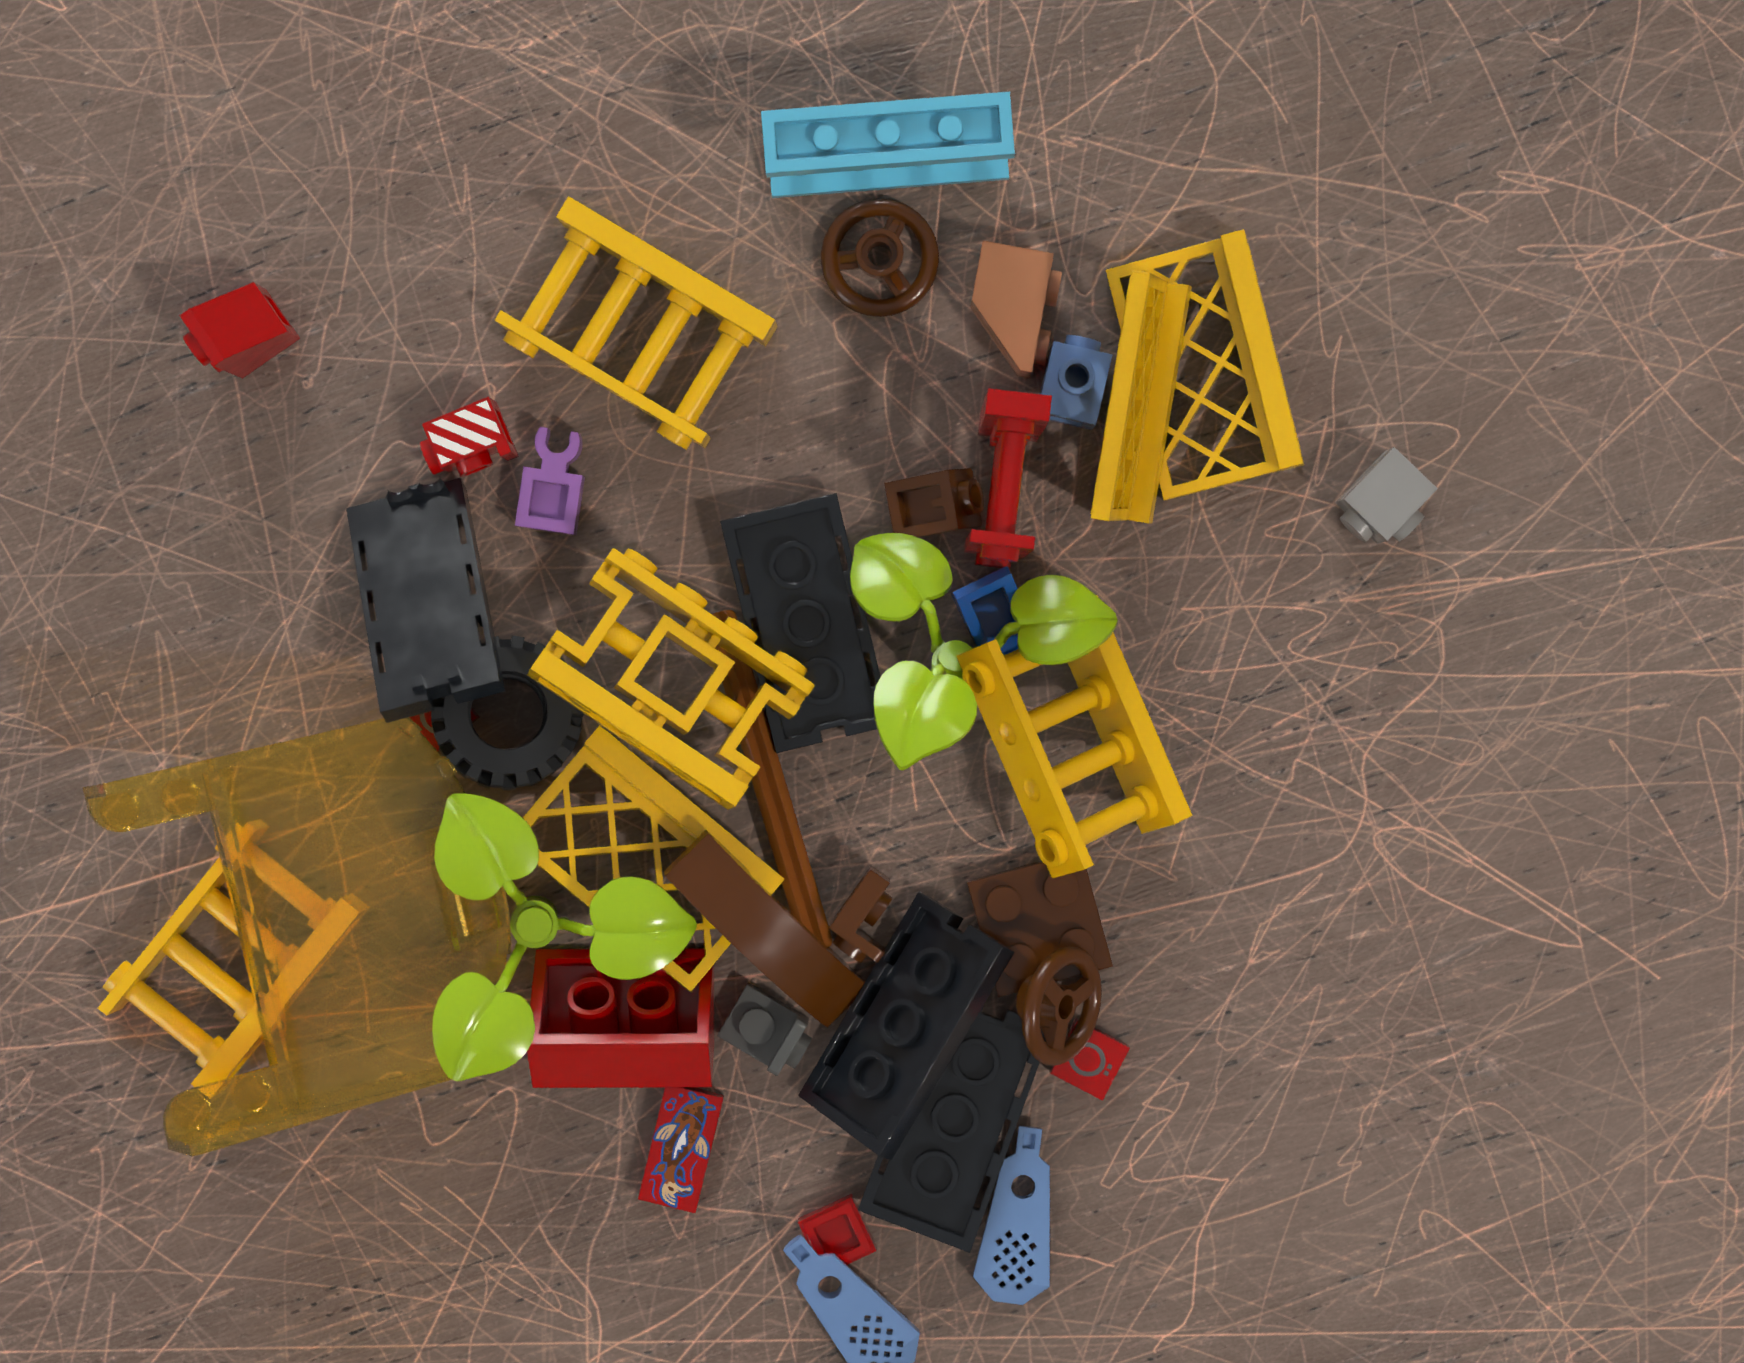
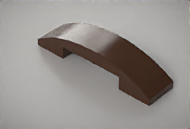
M707 830L663 872L665 877L734 947L821 1024L828 1028L854 1002L862 986L865 984V980L830 947L827 948L752 877L748 869Z

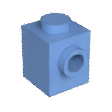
M1066 335L1065 343L1053 341L1040 394L1052 396L1050 421L1089 430L1096 426L1113 355L1100 352L1101 342L1076 335Z

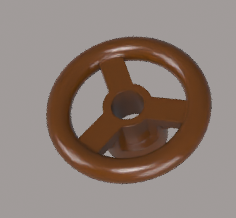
M868 199L845 209L829 226L821 247L822 273L830 291L846 307L867 316H893L912 308L928 293L938 271V244L930 225L916 210L904 203L891 199ZM875 216L888 217L884 228L871 229L860 237L856 250L839 251L845 234L856 223ZM905 225L914 233L921 250L920 270L911 285L900 271L904 256L900 235ZM875 247H885L890 251L891 259L887 264L877 266L869 260L868 255ZM861 269L870 277L883 278L894 294V297L887 299L865 297L854 291L847 284L841 271Z
M1063 947L1052 952L1041 962L1034 974L1024 980L1018 991L1016 1007L1018 1015L1022 1019V1032L1025 1044L1032 1056L1046 1065H1061L1078 1055L1090 1039L1098 1020L1102 998L1100 973L1092 957L1078 947ZM1074 965L1079 969L1082 978L1074 984L1063 985L1053 979L1054 975L1064 966ZM1083 1002L1079 1021L1072 1034L1065 1041L1068 1022L1073 1018L1076 1007ZM1041 1029H1042L1043 1034H1044V1036H1045V1038H1046V1041H1047L1046 1043H1045V1041H1044V1039H1043V1037H1042Z

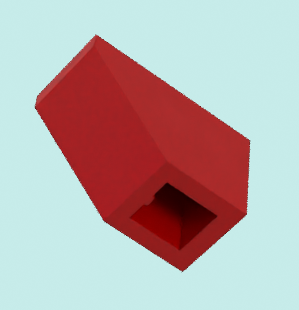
M255 282L189 308L179 315L190 330V332L183 336V339L197 360L203 366H207L210 363L219 373L224 370L242 379L300 339L269 292Z

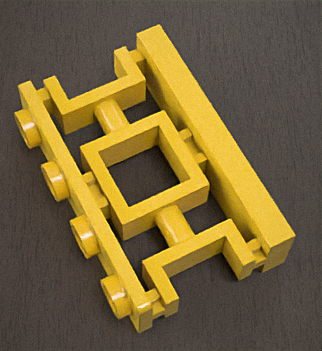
M612 548L589 585L614 602L584 646L556 630L527 675L725 809H732L736 807L748 789L749 782L760 769L759 765L738 752L736 748L764 706L767 704L787 719H791L795 716L801 707L800 705L809 696L815 685L804 677L808 670L799 661L781 651L772 656L756 645L755 641L758 636L749 627L731 617L722 622L706 611L704 608L708 602L699 593L682 583H677L675 588H672L657 578L654 574L658 568L646 557L629 548L624 554ZM617 576L685 622V627L664 614L645 641L621 625L616 619L634 593L615 581L614 578ZM664 636L714 669L684 715L634 682ZM601 641L605 642L632 661L614 688L634 701L633 704L629 706L560 659L561 656L564 654L584 667ZM718 645L785 690V694L783 695L769 684L764 683L760 686L748 706L744 708L720 692L718 687L735 661L715 649V647ZM705 710L732 728L714 755L734 769L732 774L663 729V725L666 723L685 735L690 731L702 711Z

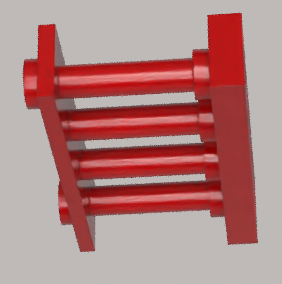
M991 388L987 390L980 412L978 435L990 436L989 446L995 448L985 530L971 529L964 546V553L976 554L975 565L995 568L1008 566L1011 569V562H1018L1019 559L1025 558L1034 550L1035 536L1015 534L1025 447L1028 441L1037 442L1050 419L1051 395Z

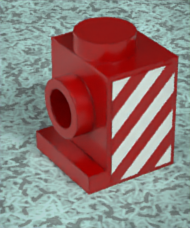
M489 396L422 424L428 439L420 442V448L433 475L443 471L450 473L455 470L458 471L460 477L472 475L492 466L491 455L499 453L500 457L507 461L519 457L497 402Z

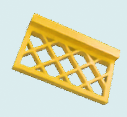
M1244 229L1220 235L1221 238L1106 269L1121 329L1126 301L1122 280L1129 278L1132 270L1148 272L1167 282L1177 283L1189 261L1210 255L1214 256L1219 278L1206 299L1191 291L1190 299L1202 305L1183 337L1180 358L1188 346L1217 364L1199 394L1176 381L1175 388L1195 399L1178 430L1170 426L1168 427V433L1174 437L1166 450H1164L1159 480L1164 501L1305 465ZM1177 265L1170 278L1156 271ZM1221 289L1227 311L1213 304ZM1209 310L1231 323L1234 336L1221 357L1191 341ZM1235 347H1237L1242 370L1228 362ZM1223 368L1245 379L1248 395L1236 415L1206 399ZM1202 404L1232 421L1214 452L1184 435ZM1250 404L1257 428L1242 420ZM1239 425L1260 438L1266 462L1240 468L1220 455ZM1180 440L1210 457L1197 480L1173 486L1168 460ZM1216 461L1231 470L1208 476Z
M1131 271L1090 513L1092 519L1104 521L1130 520L1148 524L1153 522L1192 289L1190 285L1167 282L1148 272Z
M600 725L586 740L576 756L523 816L530 827L539 818L565 816L568 850L551 852L539 850L537 865L588 908H590V903L598 890L588 891L577 881L575 857L611 854L614 880L620 878L618 853L653 850L656 884L665 891H677L678 889L672 883L663 884L660 850L673 848L687 849L705 830L748 869L752 877L771 895L784 881L781 875ZM584 765L604 780L606 804L571 807L569 783ZM612 788L629 802L613 803ZM563 791L564 808L548 809ZM639 809L650 818L652 843L617 846L615 811ZM607 812L610 846L574 849L572 815ZM658 826L675 840L659 842ZM568 858L570 875L551 859ZM702 914V923L697 924L695 931H703L704 958L690 974L674 961L662 968L689 992L696 987L731 944L722 935L712 947L710 930L716 928Z

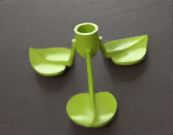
M883 533L866 537L855 544L850 573L851 590L854 598L866 613L874 618L886 621L906 620L916 614L919 608H921L926 616L931 638V652L933 653L931 671L918 662L902 661L888 668L876 684L873 706L877 730L890 758L898 769L903 771L923 758L951 747L960 741L974 725L977 714L976 699L972 689L962 678V669L956 657L973 648L963 641L952 640L945 643L942 640L936 609L931 600L944 596L951 589L953 577L946 557L933 544L924 539L903 533ZM1044 575L1026 581L1015 591L1011 599L1010 611L1016 622L1004 625L994 639H997L1001 649L1011 636L1018 634V650L1026 660L1042 665L1064 664L1083 657L1103 644L1115 630L1118 619L1116 613L1081 583L1064 576Z
M468 793L451 794L446 800L442 822L435 842L434 859L439 877L454 894L470 900L488 899L503 887L505 892L516 903L511 916L510 928L517 942L496 985L480 973L465 972L453 979L439 996L433 1015L432 1035L435 1053L443 1071L448 1078L454 1081H463L502 1071L514 1065L527 1052L535 1032L533 1011L529 1003L521 995L505 992L527 947L540 948L549 944L556 936L558 930H566L582 936H593L590 946V959L598 971L616 979H637L662 969L684 950L695 933L697 927L695 918L684 910L662 887L650 880L633 876L611 880L597 891L589 908L593 925L578 923L569 920L567 917H559L555 905L550 900L536 895L526 897L512 881L532 873L539 861V846L536 836L524 818L506 805L485 796Z

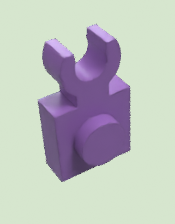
M540 427L535 436V448L538 455L542 458L541 469L523 466L515 526L576 535L585 477L568 472L569 465L577 460L581 454L583 446L580 433L571 431L568 448L562 453H553L548 445L550 429Z

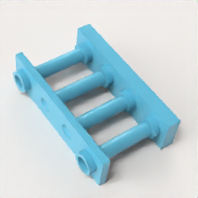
M1010 91L761 111L765 170L767 178L770 177L772 198L1009 180L1008 159L1014 158L1015 155Z

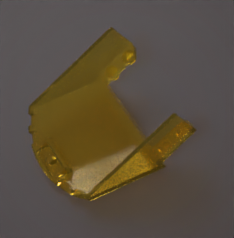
M410 717L386 723L385 719L382 718L82 787L90 817L99 827L110 832H126L210 812L269 1066L187 1089L175 1095L167 1104L163 1114V1128L169 1150L193 1157L452 1080L443 1071L434 1049L432 1023L435 1006L444 988L453 979L465 972L480 973L487 977L494 985L497 984L506 966V956L511 954L509 908L506 892L503 887L488 899L470 900L454 894L440 879L434 855L435 842L442 822L446 800L451 794L465 793L454 775L458 772L446 756H441L420 732L422 728Z

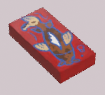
M665 1087L638 1200L696 1213L725 1095L694 1087Z

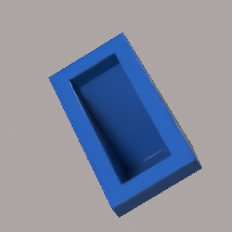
M1008 566L951 593L976 647L992 641L1007 623L1016 622L1010 611V603L1013 594L1018 588ZM1018 634L1011 636L1002 646L1001 651L1003 655L1018 649Z

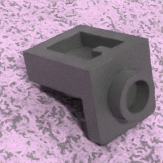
M749 982L717 1035L719 1038L767 1065V1071L775 1076L779 1075L784 1064L795 1069L812 1040V1037L803 1033L809 1021L807 1016Z

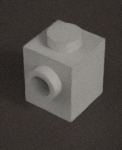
M1393 447L1384 451L1335 503L1345 512L1339 518L1340 521L1362 542L1366 543L1372 538L1378 544L1388 541L1392 536L1400 542L1424 519L1425 516L1418 509L1438 488Z

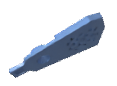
M1019 1126L1016 1153L1004 1159L987 1216L973 1277L995 1302L1023 1305L1050 1287V1166L1039 1157L1042 1137L1041 1128ZM1020 1175L1029 1176L1034 1181L1032 1192L1026 1196L1016 1195L1011 1189L1013 1180ZM1008 1231L1012 1233L1009 1237L1005 1234ZM1025 1233H1027L1028 1235L1026 1239L1022 1237V1235ZM1001 1238L1002 1242L998 1245L996 1240ZM1017 1240L1019 1244L1014 1246L1013 1242ZM1034 1242L1036 1246L1031 1248L1029 1245ZM1008 1248L1010 1251L1005 1254L1003 1250ZM1025 1250L1026 1254L1022 1256L1020 1252ZM999 1255L1000 1259L996 1261L994 1257ZM1013 1257L1017 1259L1014 1263L1011 1261ZM1030 1259L1034 1262L1031 1265L1027 1263ZM1004 1264L1008 1267L1005 1270L1001 1268ZM1022 1266L1024 1270L1020 1273L1018 1269ZM996 1271L998 1275L993 1277L992 1274ZM1013 1274L1015 1277L1010 1279L1008 1276ZM1030 1276L1031 1280L1027 1282L1025 1278ZM1004 1281L1005 1284L1001 1286L999 1283ZM1020 1283L1022 1286L1017 1288L1016 1285Z
M802 1235L796 1236L784 1247L783 1251L800 1270L796 1285L847 1363L915 1362L920 1335L919 1329L879 1292L873 1290L834 1253L818 1255ZM827 1276H833L838 1278L841 1284L836 1291L829 1293L819 1288V1282Z

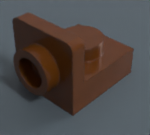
M971 468L944 470L884 483L893 533H903L920 538L982 526L981 513L984 509V495L979 482L974 479Z
M870 866L829 925V929L838 934L832 943L860 963H862L866 956L879 962L885 953V947L858 928L863 921L873 927L893 899V897L884 892L890 884V878L873 866Z

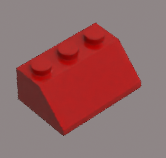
M536 949L530 1006L534 1014L535 1032L533 1041L527 1050L533 1088L712 1087L714 1058V965L696 987L689 992L663 969L642 978L631 980L616 979L603 974L593 966L590 959V949ZM684 949L673 961L690 974L704 958L705 952L704 949Z

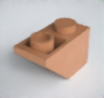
M983 240L970 308L1016 375L1030 378L1033 364L1045 366L1051 330L1041 329L1040 326L1044 305L1056 307L1062 272L1051 270L1054 253Z

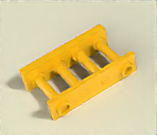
M568 196L556 216L560 223L568 229L564 236L568 243L521 321H518L502 310L499 311L495 321L508 330L503 341L533 359L538 350L543 351L662 422L656 432L681 448L687 450L692 441L706 448L711 438L706 432L695 426L696 422L741 347L748 348L752 340L766 347L778 327L776 320ZM599 248L619 259L615 267L619 274L573 351L570 352L541 333L589 254L595 256ZM653 279L671 290L666 298L670 304L622 383L592 364L639 285L646 287L649 280ZM701 309L722 321L717 329L722 334L676 411L672 413L645 397L644 393L690 316L697 317Z
M1114 632L1103 644L1090 653L1068 662L1077 683V689L1029 711L1025 707L1013 677L1042 664L1026 660L1018 649L1003 655L997 639L956 656L962 669V678L974 693L977 706L1034 835L1037 854L1042 862L1047 865L1052 878L1082 871L1093 866L1094 864L1086 845L1133 821L1137 822L1141 834L1175 825L1193 816ZM1088 710L1102 744L1051 767L1037 733ZM1112 765L1125 794V799L1079 822H1075L1061 789Z
M262 818L248 821L245 826L240 822H236L223 835L215 847V850L221 854L220 857L133 964L127 960L124 961L110 975L103 985V989L109 994L97 1008L107 1016L123 1009L130 1002L198 1057L195 1063L202 1070L191 1085L208 1099L226 1088L371 908L354 893L341 897L338 902L331 896L325 900L256 843L270 827ZM240 863L245 865L310 918L308 925L314 929V932L301 948L295 943H292L290 946L286 945L219 890ZM203 909L273 965L270 971L277 977L264 994L257 989L251 993L182 937L183 933ZM166 955L236 1011L233 1017L240 1023L226 1040L220 1035L215 1039L145 983L146 979Z

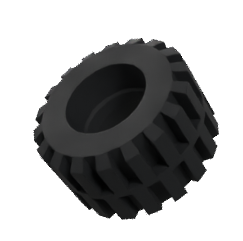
M512 635L511 639H499V636H495L503 679H513L528 685L535 691L541 701L543 709L542 725L530 742L514 749L493 747L482 740L473 727L471 707L474 700L458 704L453 695L433 700L434 711H431L432 728L443 757L465 779L467 777L475 781L477 785L488 789L494 787L505 791L516 790V788L524 786L530 787L540 783L541 780L549 775H553L570 756L582 729L583 712L527 675L546 646L540 642H537L536 645L524 641L525 637Z

